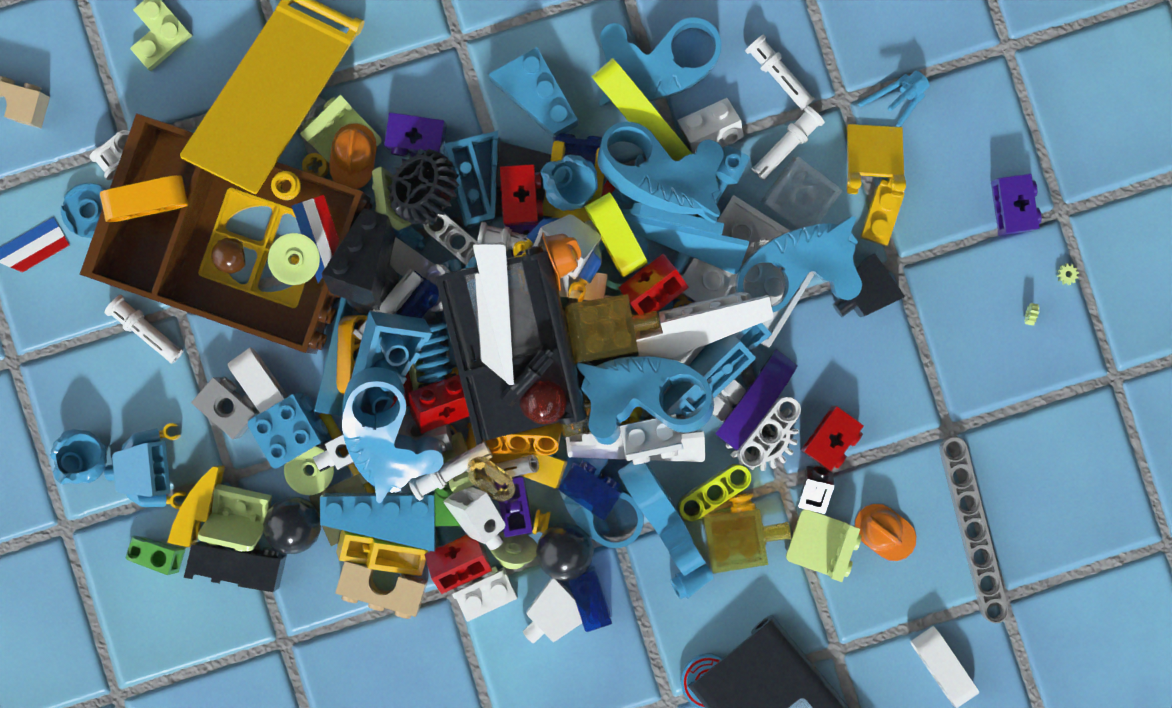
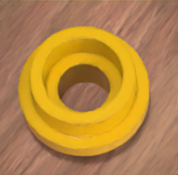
M282 171L274 176L271 188L278 198L291 200L299 194L301 183L294 173ZM285 181L291 182V188L288 191H283L282 184Z

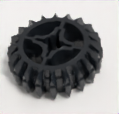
M419 149L417 153L411 152L409 159H402L400 168L395 167L397 171L395 176L390 177L393 182L387 187L390 191L388 196L391 202L390 207L400 218L412 224L418 225L420 223L427 225L429 220L436 222L437 215H445L444 209L447 206L452 207L450 200L457 196L454 189L460 185L456 181L459 177L455 170L456 166L447 156L435 150L428 149L426 151Z

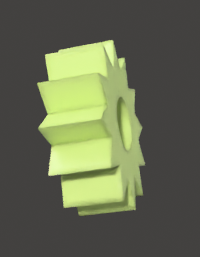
M1068 263L1060 266V270H1056L1059 273L1056 276L1060 277L1058 281H1062V285L1066 283L1071 285V282L1076 283L1075 279H1078L1077 274H1079V272H1076L1077 268H1073V264L1068 265ZM1067 271L1070 273L1069 277L1066 276Z
M1030 303L1027 306L1024 316L1025 324H1035L1039 314V304Z

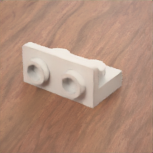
M676 414L669 415L670 417L677 419ZM656 418L620 425L626 460H633V465L649 462V456L661 454L662 459L678 456V450L684 449L680 432L670 429Z
M496 566L491 567V572L473 582H467L453 591V598L457 599L467 622L518 598L504 567L497 570Z

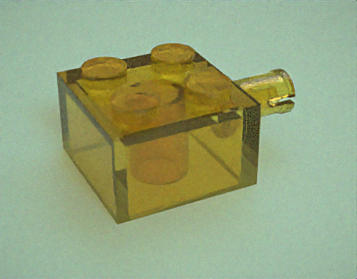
M628 294L576 302L565 308L575 364L635 353L638 351L635 332L659 328V317L656 311L632 315Z
M757 507L739 511L727 510L708 513L702 517L709 567L713 574L768 565L766 542L791 539L788 522L763 526L760 509Z

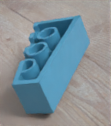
M388 492L381 503L377 502L376 493H324L320 496V525L435 551V492L425 494L424 499L420 501L413 492Z

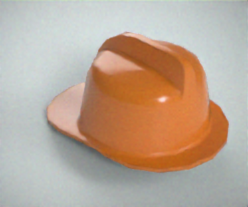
M358 123L348 124L341 127L335 133L329 162L330 174L334 182L359 189L365 186L371 179L377 147L373 132L366 126Z
M542 232L543 240L553 265L558 291H561L560 279L578 267L581 249L574 237H568L566 234L546 236Z
M871 504L865 506L858 513L855 519V526L860 528L861 541L878 555L889 561H899L907 558L913 552L917 537L915 530L908 521L891 508L883 504Z

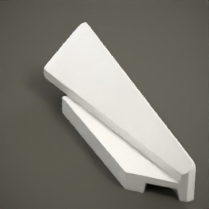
M503 242L473 244L479 273L474 274L481 361L505 380L506 383L514 385L506 246Z
M739 292L658 312L661 324L635 328L634 335L639 357L650 356L671 359L772 319L773 312L769 295L752 299L750 293Z
M704 431L680 432L684 449L678 450V456L662 459L661 454L649 456L650 460L703 462L705 460ZM591 432L565 435L569 457L626 459L621 432L618 440L611 445L599 443Z

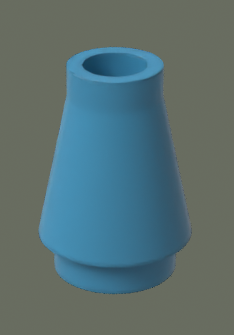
M704 565L686 576L681 572L677 573L674 578L670 579L676 595L681 600L685 597L689 599L714 578L709 567Z

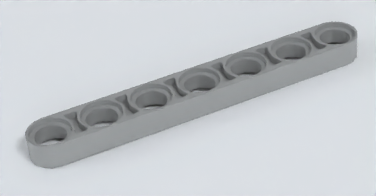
M947 437L941 442L939 450L981 615L989 622L1001 623L1008 616V605L968 448L961 438ZM952 441L960 445V453L955 457H950L946 452L947 445ZM958 468H963L967 473L966 481L961 484H957L953 479L954 471ZM965 495H970L974 500V505L970 510H963L960 506V500ZM971 522H977L981 527L980 534L976 537H970L967 533V526ZM978 549H985L987 552V560L982 564H977L974 561V553ZM990 575L994 579V586L992 589L984 591L980 586L981 579ZM994 602L999 603L1001 606L1000 614L997 617H990L987 613L988 606Z

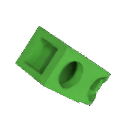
M447 481V485L444 488L435 489V526H460L443 502L453 493Z
M132 536L125 558L128 561L159 573L171 575L179 573L186 549L159 541L155 542L146 537Z

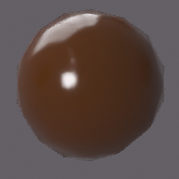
M227 237L215 244L212 249L211 259L218 270L233 274L245 267V253L242 241Z

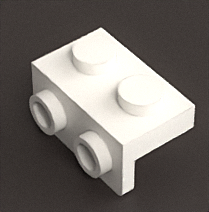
M728 98L677 120L692 154H695L699 143L704 140H713L720 144L721 147H724L744 137L741 119Z

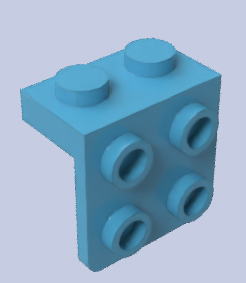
M302 392L290 395L248 421V428L272 468L277 469L313 447L329 440L326 425L321 419H317L313 412L314 405L307 395L304 396Z

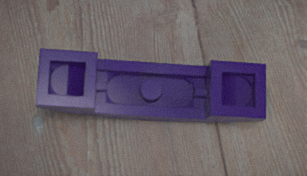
M777 349L774 350L761 368V372L735 408L722 422L715 434L735 450H739L777 400L798 365Z

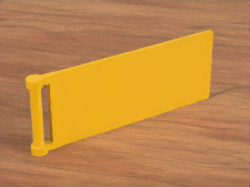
M281 0L180 153L181 158L253 194H257L356 36L361 33L364 27V20L358 17L353 19L316 0ZM295 2L349 28L347 33H344L290 5Z

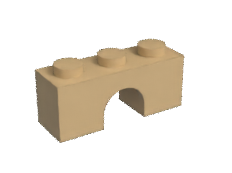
M0 76V97H5L7 103L4 117L18 123L42 129L50 97L41 93V87L25 83L24 87L14 85L15 80Z
M344 562L335 594L342 595V600L350 603H357L358 600L369 603V608L378 611H384L385 608L395 611L396 616L405 619L418 615L427 587V580L401 574L394 589L383 591L377 588L373 582L374 569H368L366 564Z

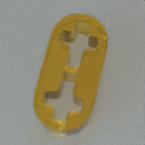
M478 456L469 461L467 474L472 484L497 501L509 500L514 495V482L508 473L485 457ZM484 467L486 475L488 477H486L482 473H478L476 475L475 469L478 468L481 470ZM495 482H497L500 485H504L506 483L507 489L504 490L501 488L497 491Z

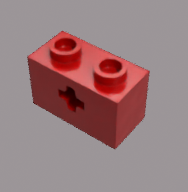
M534 165L500 167L504 225L539 224L538 217H543L542 200H537L536 189H542L541 173L535 172ZM520 189H525L526 194H530V196L525 197V202H520L519 198L515 197V195L520 193Z
M662 254L618 288L641 319L645 321L687 290L689 286L672 263Z
M459 375L409 392L410 413L421 434L469 416Z
M831 406L800 450L827 470L832 471L834 467L838 469L847 457L844 453L850 445L855 446L863 435L861 429L864 425L839 407ZM830 434L837 435L838 445L831 444Z
M468 535L438 547L435 551L424 554L431 579L441 594L492 571L484 545Z

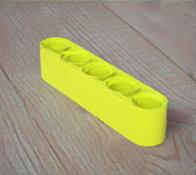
M613 58L591 76L627 121L638 123L651 131L671 159L679 161L685 156L692 154Z

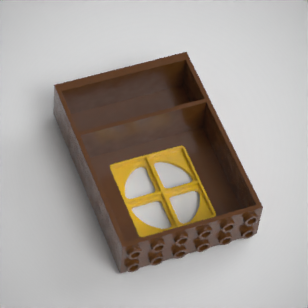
M136 113L110 189L180 175L183 177L188 206L118 222H106L102 209L79 275L304 353L317 354L318 350H322L325 345L327 335L324 332L327 323L331 324L335 317L336 308H333L336 297L340 298V296L331 294L323 277L318 283L315 275L305 283L293 285L284 290L276 292L260 291L258 284L268 259L269 250L274 242L282 216L284 214H291L295 217L292 205L324 195L339 238L338 248L363 208L372 209L371 198L363 191L276 162L258 193L253 194L181 158L180 153L193 135L192 132ZM289 171L299 178L301 189L295 198L282 200L273 193L271 183L274 176L279 172ZM285 181L282 184L283 191L290 190L291 182ZM259 206H266L272 209L267 230L261 241H255L229 232L226 228L229 219L242 210ZM227 237L236 238L242 241L243 247L256 251L257 258L248 283L242 285L232 278L229 273H224L214 266L211 259L212 249L219 240ZM292 256V264H298L299 256Z

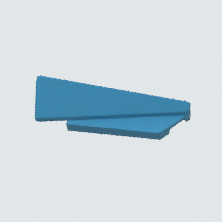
M616 201L633 233L732 274L739 272L749 241L722 235L725 223H711L704 218L668 212L642 203H634L632 205Z
M343 297L340 299L314 410L315 412L342 416L344 397L337 389L336 384L338 325L344 316L365 315L355 311ZM357 323L354 325V331L358 329ZM356 350L354 351V354H353L354 361H355L356 358H357V352H356Z
M763 323L709 343L689 367L700 373L707 380L715 398L756 359L750 351L769 338L772 333ZM680 383L671 386L663 395V411L667 415L682 414L685 417H693L703 408L706 393L702 388L693 383Z

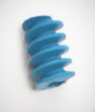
M447 324L428 325L432 335L421 348L422 352H420L418 360L423 361V363L416 366L415 369L416 371L424 372V375L418 377L417 382L442 381L447 379L445 375L452 372L451 368L443 367V364L451 361L450 357L442 356V353L449 350V346L441 344L442 341L448 339V335L439 333L440 330L447 327Z

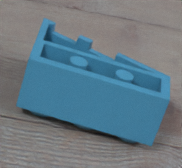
M537 47L488 74L490 81L523 109L552 138L555 139L578 126L577 117Z
M499 130L444 144L443 154L456 166L455 170L459 174L456 181L460 186L454 189V192L457 195L456 200L465 230L481 226L482 222L492 223L495 218Z

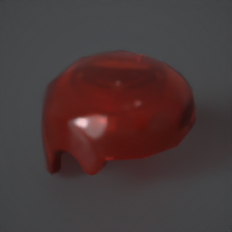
M550 381L535 382L520 399V407L523 414L531 421L539 424H551L558 421L566 410L567 398L564 390L559 385Z

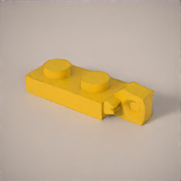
M888 177L887 180L881 179L880 184L876 186L860 235L861 239L883 246H888L905 195L904 191L902 197L891 195L892 177Z

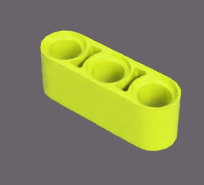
M610 192L585 206L594 227L601 235V240L622 277L648 264L644 253Z
M740 464L729 465L682 496L678 502L680 514L688 521H696L746 489L751 482L750 471ZM737 469L742 470L744 473L743 481L739 484H733L730 480L731 473ZM712 485H719L721 488V495L717 499H710L707 496V490ZM689 500H694L698 503V510L694 514H686L684 512V505Z

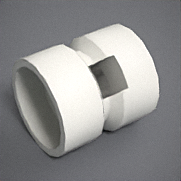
M733 380L714 398L713 415L721 422L733 410L732 406L737 405L746 393V390L736 380Z

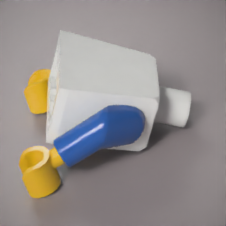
M569 214L562 218L543 219L526 236L528 238L526 241H518L514 244V256L532 246L542 245L543 250H547L542 232L546 236L566 234L568 237H574L581 249V257L578 261V267L568 275L573 279L577 277L580 279L578 282L570 285L568 297H570L572 291L579 290L582 293L578 299V303H580L585 298L586 284L592 282L602 263V249L598 246L601 235L597 232L592 221L584 223L574 215Z

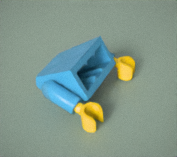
M169 423L165 425L163 430L159 431L158 428L135 433L122 445L121 451L115 452L112 455L113 464L105 467L104 475L108 481H115V490L118 493L126 494L128 499L141 507H166V504H171L173 508L180 509L182 504L176 503L175 496H186L187 493L180 490L172 496H166V494L171 493L166 442L160 440L165 437L170 440L179 439L181 435L170 437L168 434V430L171 427H177V424Z

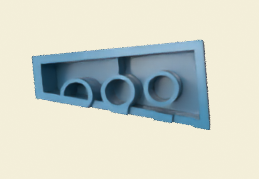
M369 311L352 377L364 369L378 367L392 371L404 384L407 372L411 365L416 363L420 356L419 351L432 335L425 319ZM370 387L361 391L355 397L354 403L362 410V413L375 416L376 413H382L390 409L394 402L393 397L395 394L384 387Z

